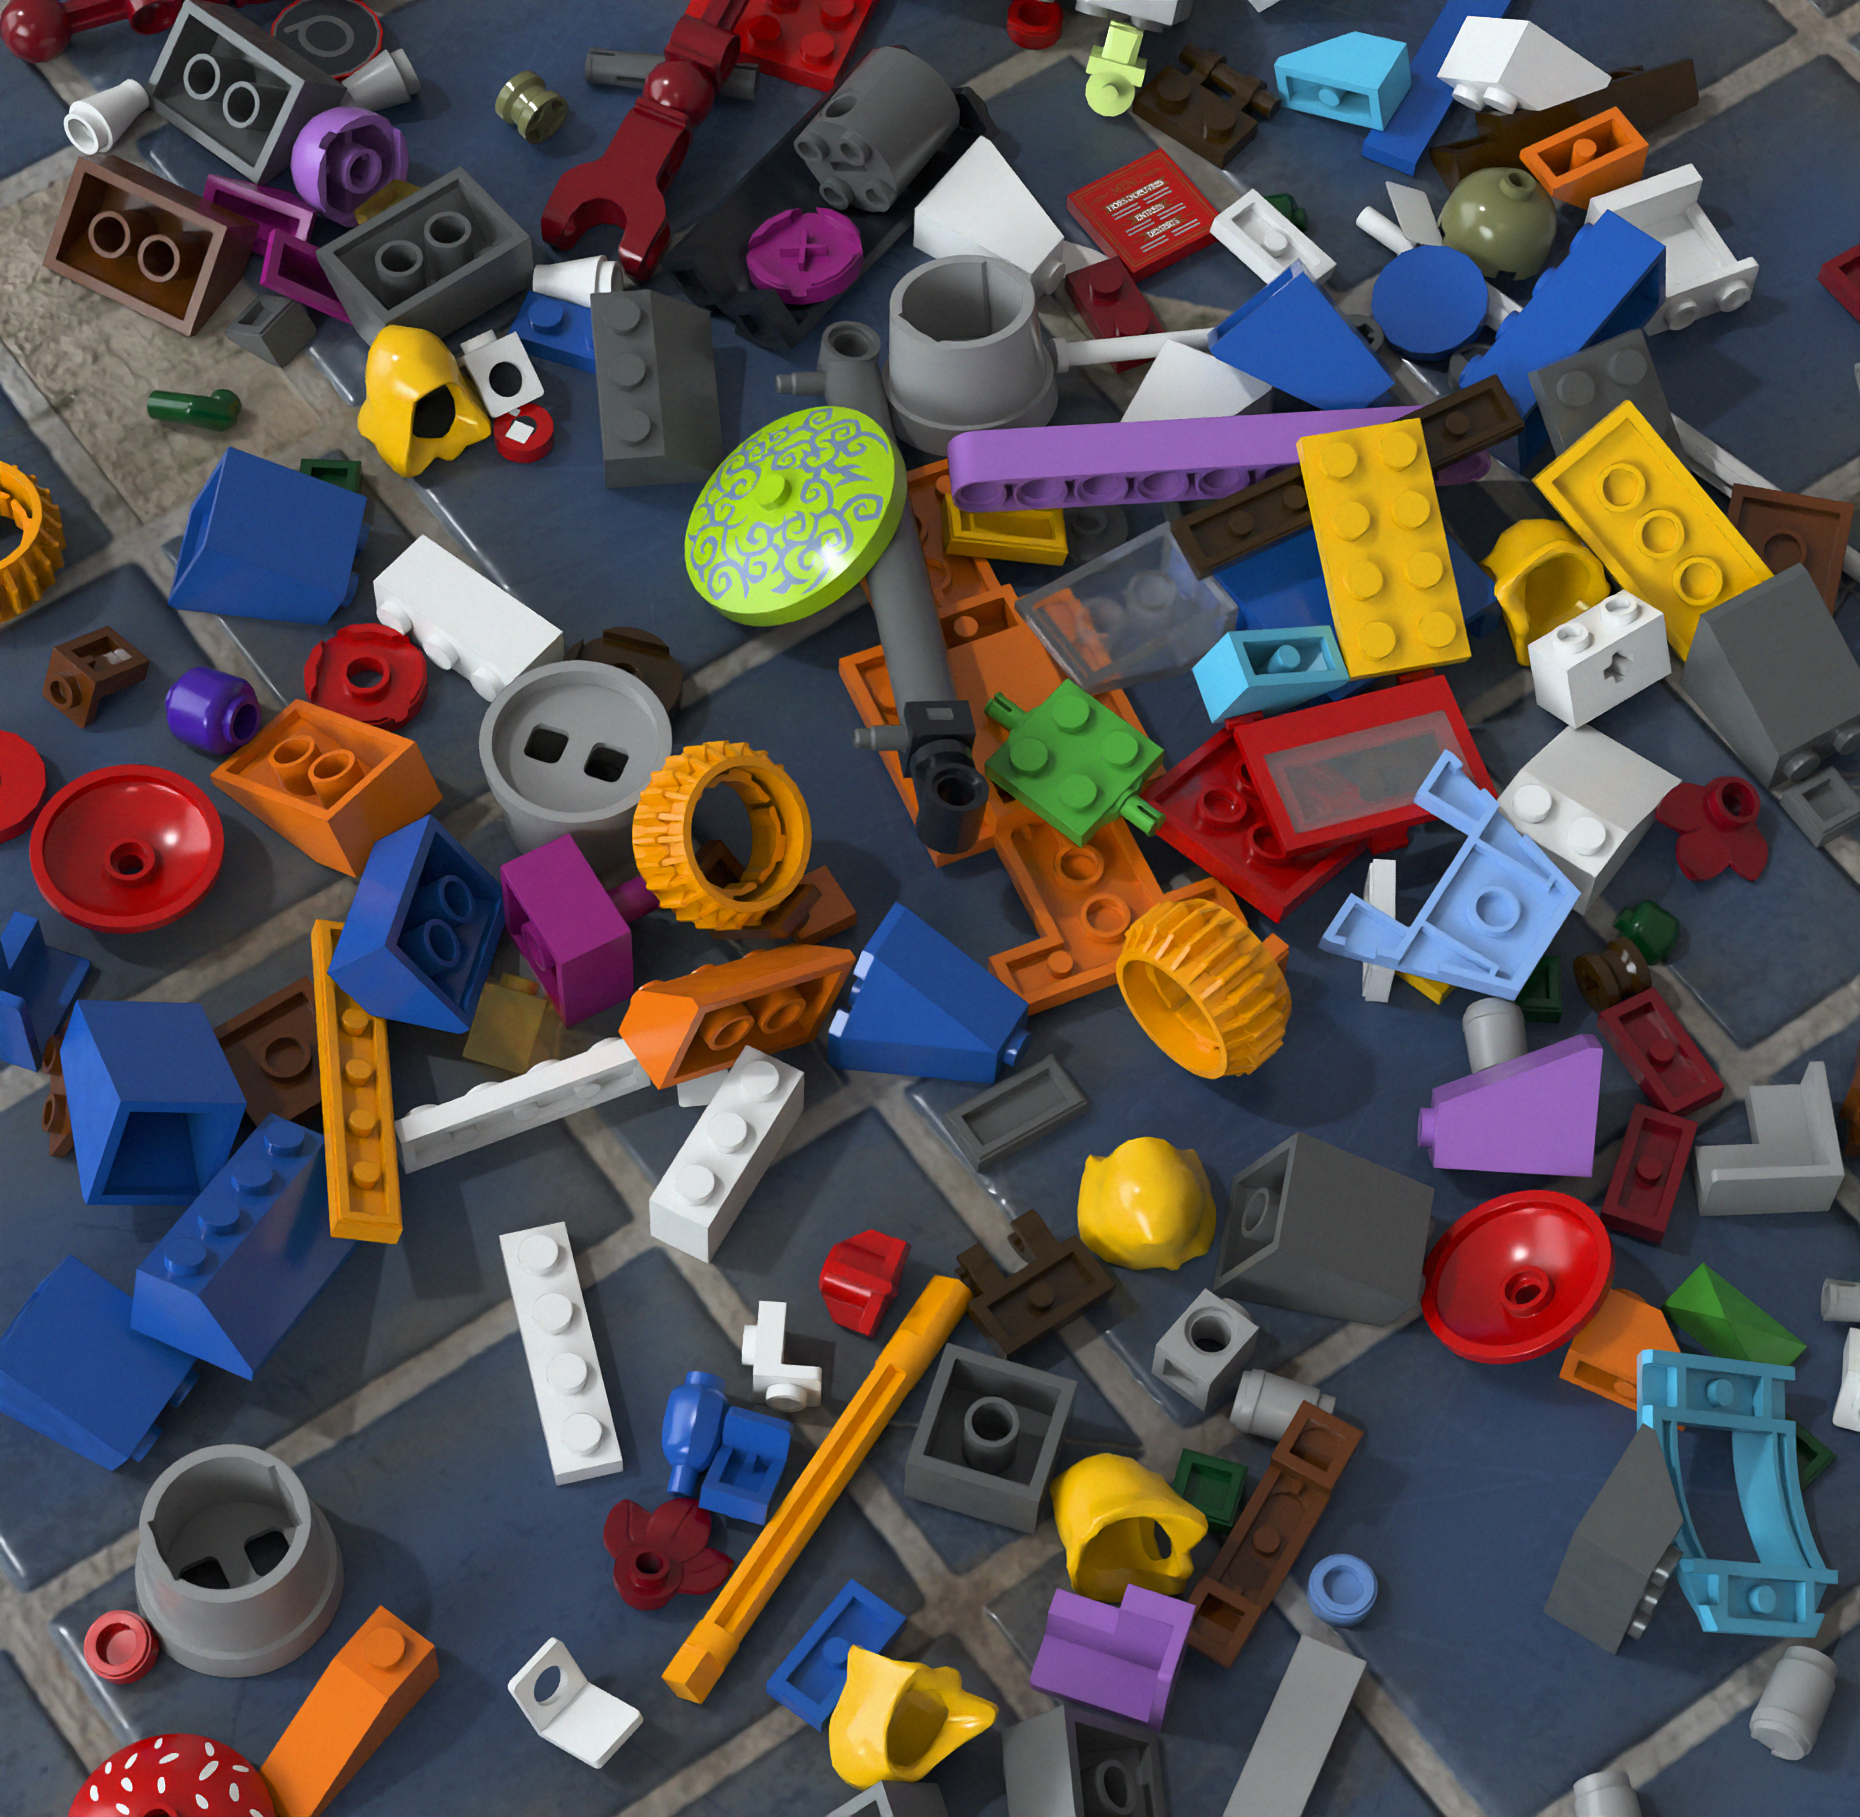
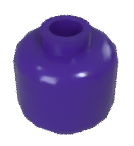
M198 666L184 673L171 686L166 696V719L171 734L179 742L213 754L228 755L249 743L259 729L261 707L254 688L244 678L214 668Z

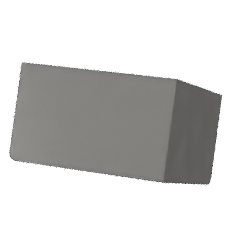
M1812 1061L1808 1064L1801 1084L1749 1086L1744 1099L1752 1144L1694 1146L1690 1161L1699 1216L1829 1211L1845 1174L1824 1061Z

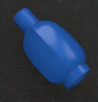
M687 1372L684 1385H678L669 1396L663 1420L661 1447L664 1457L672 1467L666 1492L670 1496L693 1499L699 1473L711 1467L721 1445L724 1421L731 1404L724 1394L726 1381L719 1376L705 1372Z

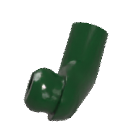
M218 389L210 397L155 390L150 394L147 402L148 414L154 420L181 423L218 432L232 428L237 423V415L242 408L239 397L227 389Z

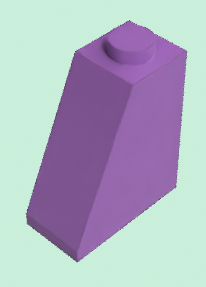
M1579 1034L1433 1088L1431 1108H1420L1418 1147H1428L1427 1153L1433 1168L1592 1177L1603 1047L1594 1034Z

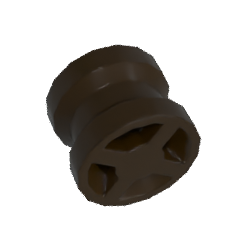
M1619 936L1609 941L1605 946V950L1597 954L1588 951L1574 959L1573 971L1578 988L1585 1001L1598 1014L1620 1003L1621 999L1625 997L1631 998L1652 987L1651 974L1645 958L1634 942L1625 936Z

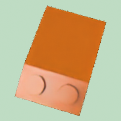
M297 698L256 733L249 743L239 748L209 775L216 787L315 862L355 878L364 872L375 841L423 818L444 799L416 741Z

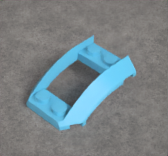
M1655 1349L1642 1350L1637 1355V1432L1643 1423L1656 1430L1684 1521L1673 1545L1684 1553L1673 1574L1696 1613L1703 1632L1780 1638H1815L1825 1616L1823 1613H1816L1827 1585L1838 1584V1570L1826 1568L1811 1534L1803 1505L1797 1466L1796 1421L1785 1420V1381H1795V1367ZM1677 1425L1732 1431L1733 1463L1740 1505L1760 1563L1707 1559L1691 1521L1684 1494L1678 1453Z

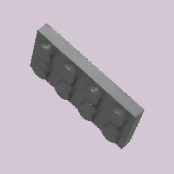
M1641 328L1629 330L1527 373L1556 457L1566 451L1623 401L1630 400L1692 475ZM1603 567L1605 579L1611 584L1610 597L1622 591V589Z

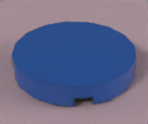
M1423 245L1402 252L1383 268L1373 286L1371 309L1375 321L1382 328L1385 342L1393 351L1412 360L1439 361L1451 357L1450 353L1458 351L1463 346L1472 344L1477 340L1488 321L1490 297L1482 271L1468 255L1448 246Z

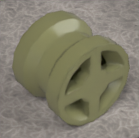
M527 70L518 73L503 86L495 103V111L507 124H517L518 133L529 144L536 145L546 141L560 129L568 113V102L557 91H547L545 81L536 72Z

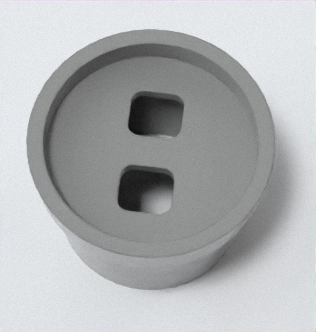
M947 256L914 268L895 286L890 298L889 355L883 365L882 382L895 435L902 441L921 451L947 457L946 448L949 441L964 432L1045 427L1051 420L1058 403V387L1053 362L1049 351L1042 343L1034 289L1028 278L1016 267L1002 260L987 256Z
M560 661L537 667L519 676L509 683L492 701L482 721L479 734V752L483 769L494 797L502 806L507 830L513 843L524 855L569 833L595 875L613 870L634 857L632 828L634 814L641 798L639 796L640 792L644 791L652 779L650 774L653 771L662 770L666 763L665 758L671 756L672 750L671 725L659 698L646 684L632 674L612 665L594 661ZM593 759L618 768L622 771V774L617 781L607 782L588 776L584 771L589 760Z
M238 1444L215 1445L199 1449L180 1458L168 1467L150 1488L141 1510L139 1522L140 1545L135 1566L136 1600L140 1616L149 1623L158 1638L159 1647L168 1656L185 1667L203 1674L225 1678H242L268 1673L281 1668L300 1657L320 1639L331 1624L342 1598L344 1562L340 1545L329 1522L316 1503L307 1495L301 1481L288 1465L276 1456L255 1447ZM278 1531L285 1537L289 1550L282 1561L270 1573L260 1576L254 1571L245 1552V1546L250 1541L269 1532ZM213 1560L220 1565L230 1587L229 1589L218 1590L207 1589L180 1578L186 1570Z

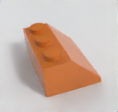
M791 943L768 951L764 948L756 949L745 955L742 959L719 966L706 964L697 968L689 975L666 982L654 980L646 983L633 994L630 1000V1007L618 1032L657 1089H665L733 1067L746 1045L770 1055L814 1041L856 958L850 949Z

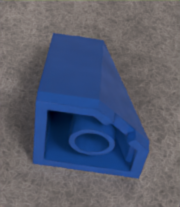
M897 902L894 903L862 950L853 972L858 977L849 995L848 1005L852 1007L851 1011L843 1006L838 1008L828 1031V1063L838 1069L995 1084L1007 1064L1016 1067L1021 1062L1033 1036V1033L1027 1030L1029 1003L911 910Z

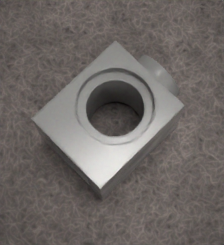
M1205 1288L1156 1344L1151 1373L1205 1412L1252 1358L1259 1327L1253 1323L1250 1314L1240 1304L1228 1298L1221 1300ZM1199 1339H1212L1220 1343L1224 1349L1219 1352H1206L1199 1349L1194 1342Z

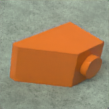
M1615 106L1522 149L1519 158L1551 197L1588 210L1591 198L1641 181L1649 144Z
M1610 1288L1608 1296L1598 1313L1573 1338L1559 1377L1637 1411V1355L1642 1350L1649 1349L1679 1353L1681 1351L1661 1310L1648 1305L1640 1295L1630 1290ZM1677 1425V1429L1684 1432L1686 1426Z

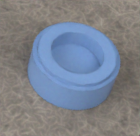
M1349 1554L1330 1555L1318 1562L1311 1572L1307 1586L1309 1607L1317 1618L1334 1627L1357 1625L1369 1616L1374 1607L1378 1592L1376 1576L1370 1566L1358 1557Z

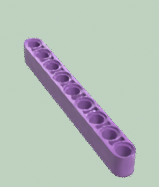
M1426 405L964 432L949 441L946 448L953 504L960 510L983 513L1222 499L1299 464L1296 443L1300 437L1389 423ZM1486 449L1432 474L1434 485H1461L1481 479L1491 468L1489 450Z

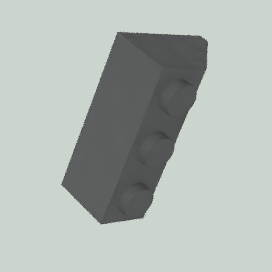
M200 0L184 1L145 88L149 98L148 107L259 185H265L290 166L292 149L300 131L314 116L326 110L339 107L347 90V87L232 7Z
M462 166L316 250L317 260L352 325L370 347L378 332L389 325L424 329L442 339L533 284L534 267L531 237Z
M650 289L591 293V330L605 489L708 481L724 461L710 311Z
M1644 1423L1641 1425L1574 1531L1543 1610L1548 1616L1613 1655H1616L1627 1635L1638 1641L1642 1638L1660 1605L1658 1603L1672 1580L1670 1577L1684 1553L1673 1546L1684 1522L1656 1430Z
M1066 1705L1059 1706L1000 1730L1004 1761L1003 1775L1006 1781L1009 1817H1166L1157 1733Z

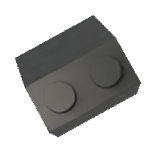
M1801 563L1782 571L1700 615L1679 684L1767 790L1788 779L1791 782H1798L1810 775L1820 762L1837 752L1842 756L1848 755L1860 747V668L1809 572Z
M1298 1131L1233 1176L1212 1293L1231 1299L1383 1327L1404 1313L1414 1309L1423 1296L1426 1286V1277L1422 1273L1425 1249L1435 1228V1218L1431 1215L1435 1188Z

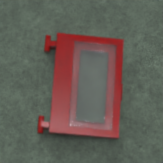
M1433 668L1422 669L1396 676L1397 686L1267 719H1264L1262 711L1259 710L1224 720L1226 730H1234L1233 736L1285 859L1368 838L1367 844L1372 856L1408 847L1409 841L1406 836L1408 827L1440 819L1413 803V800L1445 749L1452 752L1464 764L1461 770L1480 791L1485 788L1497 801L1498 794L1444 674L1435 676Z

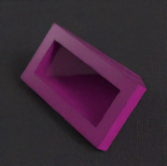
M208 174L203 198L260 224L251 250L252 252L265 256L269 234L275 228L305 242H310L318 212L289 190L259 185L216 174Z
M277 228L272 230L269 234L260 285L352 325L317 260L316 250L320 248Z

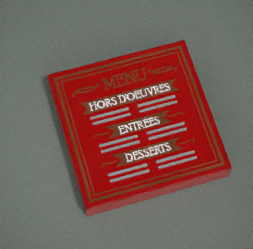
M1162 148L1067 195L1066 209L1109 259L1115 256L1120 258L1135 284L1219 241L1209 232L1214 218L1219 213Z

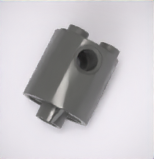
M885 46L873 49L796 138L794 147L821 184L819 187L820 194L828 204L840 210H844L851 205L857 209L870 212H885L958 127L960 109L954 92L944 78L926 61L906 50Z

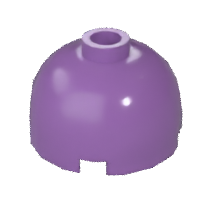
M355 106L335 107L314 116L303 127L292 149L290 167L294 185L306 204L315 209L318 214L345 227H357L388 209V207L380 205L389 199L393 189L401 193L407 178L409 154L406 138L399 129L392 127L387 118L365 108Z

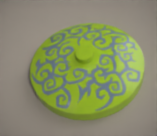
M837 406L815 407L789 414L751 435L719 465L701 491L691 513L685 537V562L690 580L695 589L721 615L734 622L749 626H775L794 622L810 616L838 600L862 580L876 564L892 540L903 514L907 494V472L905 462L895 442L867 415L857 410Z

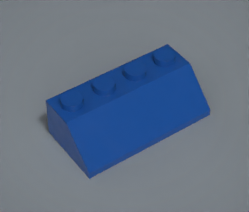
M269 1113L136 1269L130 1328L253 1381L363 1242L362 1240L330 1236L324 1135Z

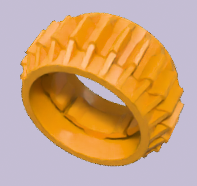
M0 461V516L15 520L16 526L24 531L20 546L0 561V623H3L28 610L37 601L42 599L41 596L50 585L54 586L56 583L54 574L59 568L64 566L61 551L66 548V541L58 505H53L50 490L38 486L35 475L29 476L21 472L17 465L11 466Z
M729 740L683 747L681 755L666 757V763L662 770L653 771L650 774L652 779L649 785L639 795L641 798L633 818L632 844L637 868L647 884L645 887L647 890H651L659 899V906L662 909L671 908L676 915L677 921H692L696 929H715L716 931L740 930L742 926L760 925L764 915L767 912L776 910L785 898L792 893L804 876L812 842L811 821L805 800L796 782L784 771L783 764H774L768 757L767 751H753L747 742L730 744ZM719 783L737 792L747 810L752 830V849L747 869L743 872L739 883H729L724 889L706 880L697 864L691 840L692 817L696 803L701 799L704 788H715Z
M1194 898L1179 902L1166 900L1163 904L1158 902L1130 925L1131 928L1124 933L1126 939L1116 963L1118 985L1125 1002L1140 1026L1172 1060L1191 1073L1203 1078L1217 1079L1229 1075L1240 1077L1244 1073L1250 1075L1283 1046L1282 1037L1286 1034L1285 1028L1292 1013V1000L1288 985L1276 961L1263 943L1236 916L1223 907L1205 899Z

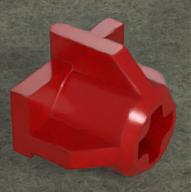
M873 1229L836 1243L825 1260L818 1281L819 1290L832 1321L875 1339L883 1317L890 1308L893 1299L898 1295V1287L904 1265L912 1245L899 1238H893Z

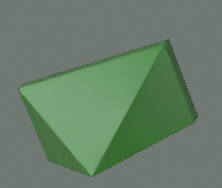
M1704 1262L1660 1308L1665 1316L1719 1358L1792 1366L1807 1348V1345Z

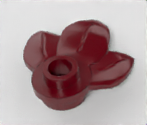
M1721 776L1711 780L1705 786L1681 783L1661 798L1656 807L1655 817L1660 823L1680 834L1676 841V860L1681 871L1689 880L1696 882L1708 881L1723 872L1729 865L1741 877L1754 882L1765 868L1768 857L1767 842L1755 824L1760 811V798L1756 789L1747 780L1736 776Z
M676 1498L661 1504L652 1514L639 1504L629 1499H623L609 1512L604 1525L603 1543L610 1555L616 1560L613 1569L615 1588L629 1606L638 1610L652 1611L665 1606L677 1593L704 1595L719 1588L731 1574L734 1561L726 1554L706 1547L710 1538L712 1518L709 1510L698 1507L699 1500ZM642 1572H652L655 1574H645Z

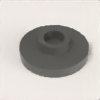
M1117 505L1063 508L1068 547L1066 562L1080 567H1099L1112 562L1120 556L1127 544L1129 527L1125 514Z

